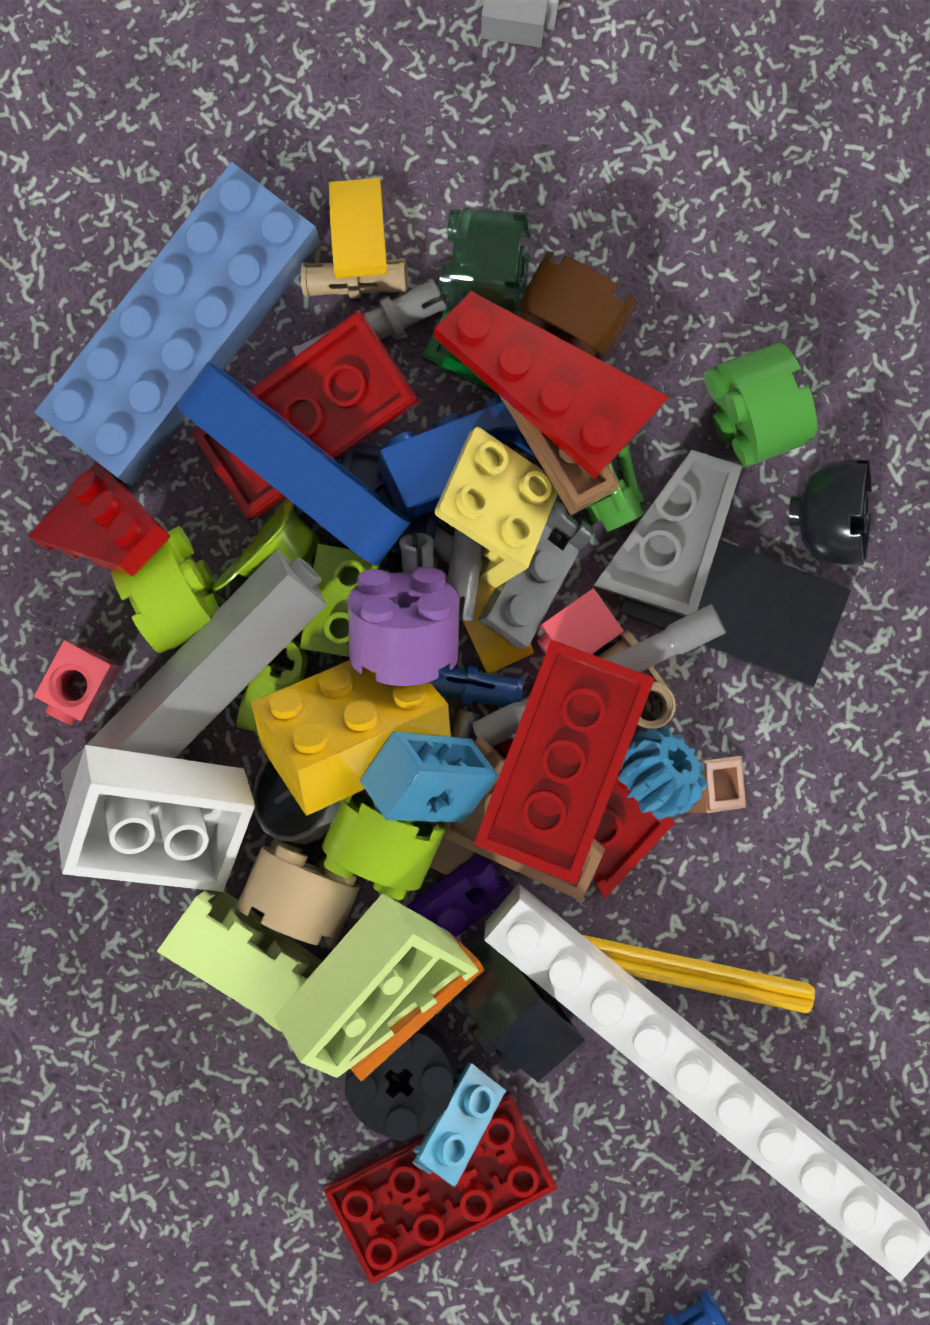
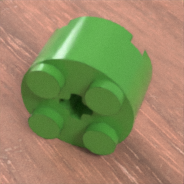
M780 342L762 347L704 371L706 388L712 399L715 400L719 413L712 415V424L720 443L725 444L731 441L736 459L742 465V468L799 448L811 442L809 439L814 438L817 433V416L809 386L798 388L792 373L801 370V367L792 352Z

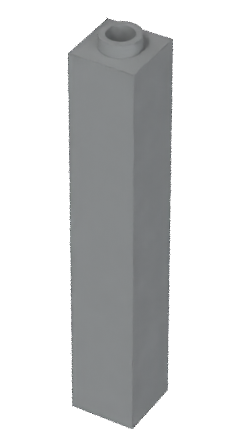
M276 550L211 616V621L199 629L86 745L176 758L327 605L318 587V584L321 582L320 576L301 558H297L292 562ZM84 748L61 770L65 802H68Z

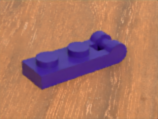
M476 854L406 907L449 931L456 938L490 911H495L512 892L514 887L505 877L497 876V866L492 860ZM473 887L479 888L471 895H467V892Z

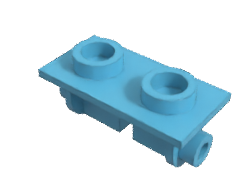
M469 1062L461 1075L455 1074L453 1077V1091L447 1109L440 1115L435 1124L429 1128L420 1146L416 1145L413 1150L417 1154L413 1161L415 1166L429 1174L434 1172L453 1187L456 1186L506 1092L505 1089Z

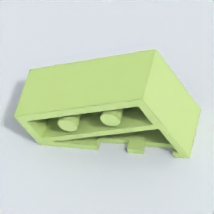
M382 893L276 1014L274 1019L300 1063L338 1078L395 1034L390 1028L392 1025L416 1007H419L424 1013L437 1003L432 995L459 975L467 981L479 970L447 930Z

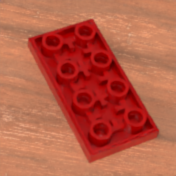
M510 1091L503 1095L455 1187L451 1186L434 1172L429 1174L413 1164L417 1156L413 1150L416 1145L420 1146L426 1134L324 1185L323 1191L370 1285L558 1189Z

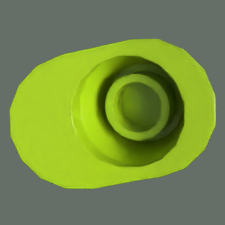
M286 497L273 510L248 548L216 581L212 588L213 591L224 587L238 574L249 578L276 550L292 562L297 558H301L310 564L320 541L309 525L293 510L295 504Z

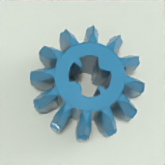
M665 726L656 730L650 728L646 732L641 731L631 740L621 766L622 772L618 776V780L625 784L629 790L627 798L634 797L638 801L642 813L651 811L658 820L674 817L679 813L683 814L694 807L695 802L702 798L701 792L708 786L706 779L701 774L705 769L704 764L697 761L694 755L695 748H689L685 744L681 733L673 735Z

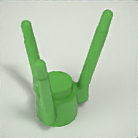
M628 444L618 454L624 480L618 481L620 486L617 491L585 508L592 524L602 520L607 532L644 515L640 505L644 498L636 482ZM610 463L609 467L615 475L616 479L618 480L612 463Z

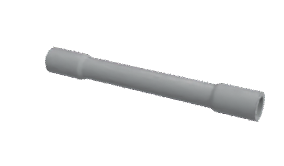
M710 604L668 625L662 632L606 660L642 672L674 655L689 652L725 634L726 631L713 605ZM529 698L521 702H513L473 722L476 737L480 736L492 748L514 738Z

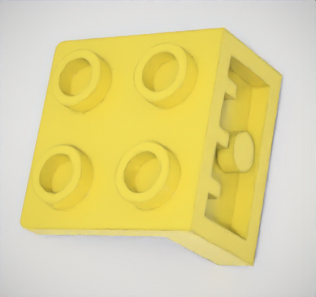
M476 427L468 434L435 508V515L484 546L482 555L486 557L479 578L497 588L529 567L558 493L545 471L481 428Z

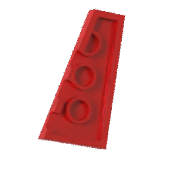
M472 291L434 330L433 337L594 479L603 472L669 398V396Z

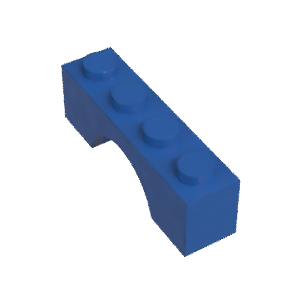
M499 395L485 402L478 412L465 417L462 416V413H453L434 423L432 430L416 436L412 431L404 432L394 436L385 443V448L380 450L377 467L396 509L408 520L435 510L468 434L476 427L481 428L503 444L521 448L536 458Z

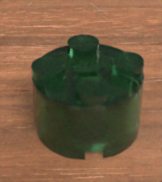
M464 207L462 210H450L447 239L448 242L454 243L452 262H443L440 275V292L447 295L448 311H452L472 291L519 316L517 304L526 290L530 254L526 253V247L520 245L521 237L531 238V223L528 212Z

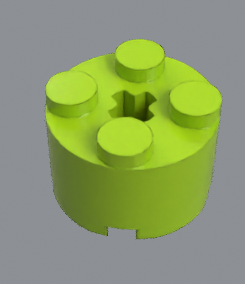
M180 526L167 531L171 537L133 577L111 570L113 581L121 599L124 600L129 597L137 613L131 616L132 620L146 641L158 653L172 650L186 643L199 629L211 621V616L223 605L216 593H210L216 580L209 566L203 559L196 563L191 557L194 554L193 547Z
M358 792L342 799L339 803L322 843V849L327 855L323 865L329 871L342 877L352 878L356 874L374 882L373 888L380 894L383 893L392 899L403 900L407 891L418 890L422 886L446 831V825L444 822H437L434 827L428 821L385 820L382 813L375 809L372 798L369 795Z

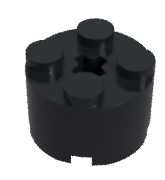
M427 1022L362 1082L348 1069L344 1091L350 1107L357 1118L374 1132L401 1141L410 1139L414 1135L432 1127L440 1115L447 1109L453 1091V1059L448 1043L443 1035ZM405 1068L410 1071L409 1082L405 1079H401L398 1082L391 1079L392 1070L398 1074Z

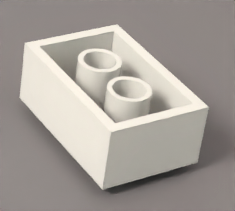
M85 745L58 831L62 874L223 892L255 807L244 769Z

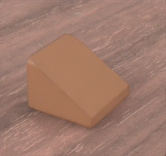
M742 756L697 759V761L705 766L701 774L706 779L708 786L701 792L702 798L695 802V806L686 811V813H712L746 808Z

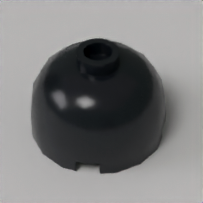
M842 460L820 466L805 479L801 495L791 496L789 506L790 527H800L803 545L812 555L825 562L841 565H864V559L867 558L871 520V513L868 515V492H872L870 460Z

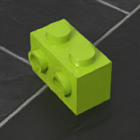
M322 544L317 545L313 569L321 578L318 587L327 605L303 629L300 649L350 658L349 594L358 585V575L364 571L377 569L390 574L391 569L382 568L383 560L378 566H375L361 558L351 549Z

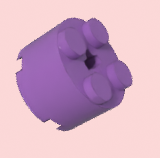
M425 567L417 569L413 573L389 574L383 570L372 569L358 575V585L353 588L348 597L349 656L351 665L356 671L362 674V667L376 672L377 682L394 686H412L434 681L439 678V669L449 664L451 670L457 664L459 596L456 590L445 582V573L443 571Z

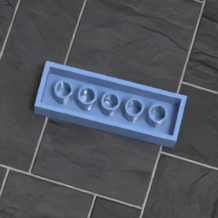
M231 162L34 413L117 478L132 486L187 417L176 405L205 364L210 362L224 370L301 272L302 262H309L320 248L321 242L316 226Z

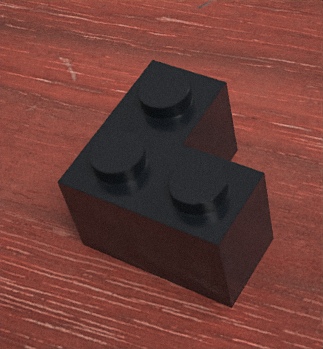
M484 929L465 947L480 961L485 970L457 994L451 1002L464 1016L470 1013L476 1022L470 1030L476 1040L489 1054L496 1051L503 1063L513 1073L522 1069L536 1082H539L586 1040L552 997L485 941Z

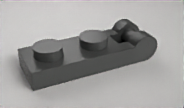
M555 499L529 567L495 588L478 618L479 622L517 649L529 646L579 551L586 546L594 533L592 525L582 518L576 520L566 513V506L557 499ZM553 529L562 535L557 546L548 540Z

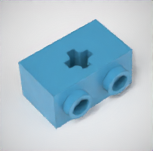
M393 731L360 779V782L372 798L375 809L382 813L385 820L465 823L499 775L472 739Z

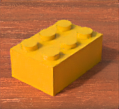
M350 660L251 702L261 748L306 816L364 790L365 788L360 779L393 731L451 737L448 703L430 682L412 686L383 684L376 681V672L362 667V674H360L353 668Z

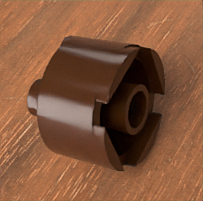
M547 251L517 304L515 311L524 320L606 362L634 313L638 302L630 293L625 302L621 301L613 295L618 284L591 267L565 255L560 265L555 262L554 252Z

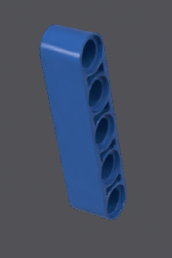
M210 362L205 364L177 403V408L185 416L367 562L378 566L411 523L400 511Z

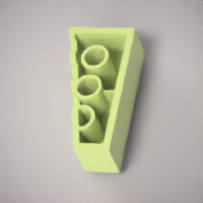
M204 890L195 897L157 952L255 1012L273 1028L281 1031L274 1017L323 961L287 935L261 924L262 917L254 911L250 910L248 916L240 912L236 908L238 900L226 891Z

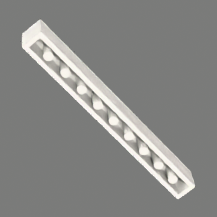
M518 883L485 922V941L900 1282L930 1250V1231L913 1207L521 884Z

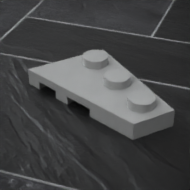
M691 450L592 587L685 617L696 612L742 465Z

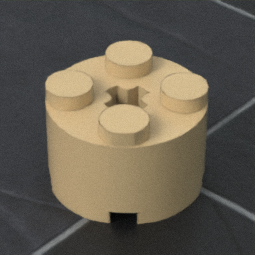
M273 839L270 847H261L236 908L248 916L251 907H254L264 913L261 924L287 936L314 945H318L323 936L327 946L334 948L360 889V885L355 882L357 875L354 874L352 878L339 876L325 868L323 863L326 857L322 856L318 865L307 860L308 856L302 853L303 848L289 842Z

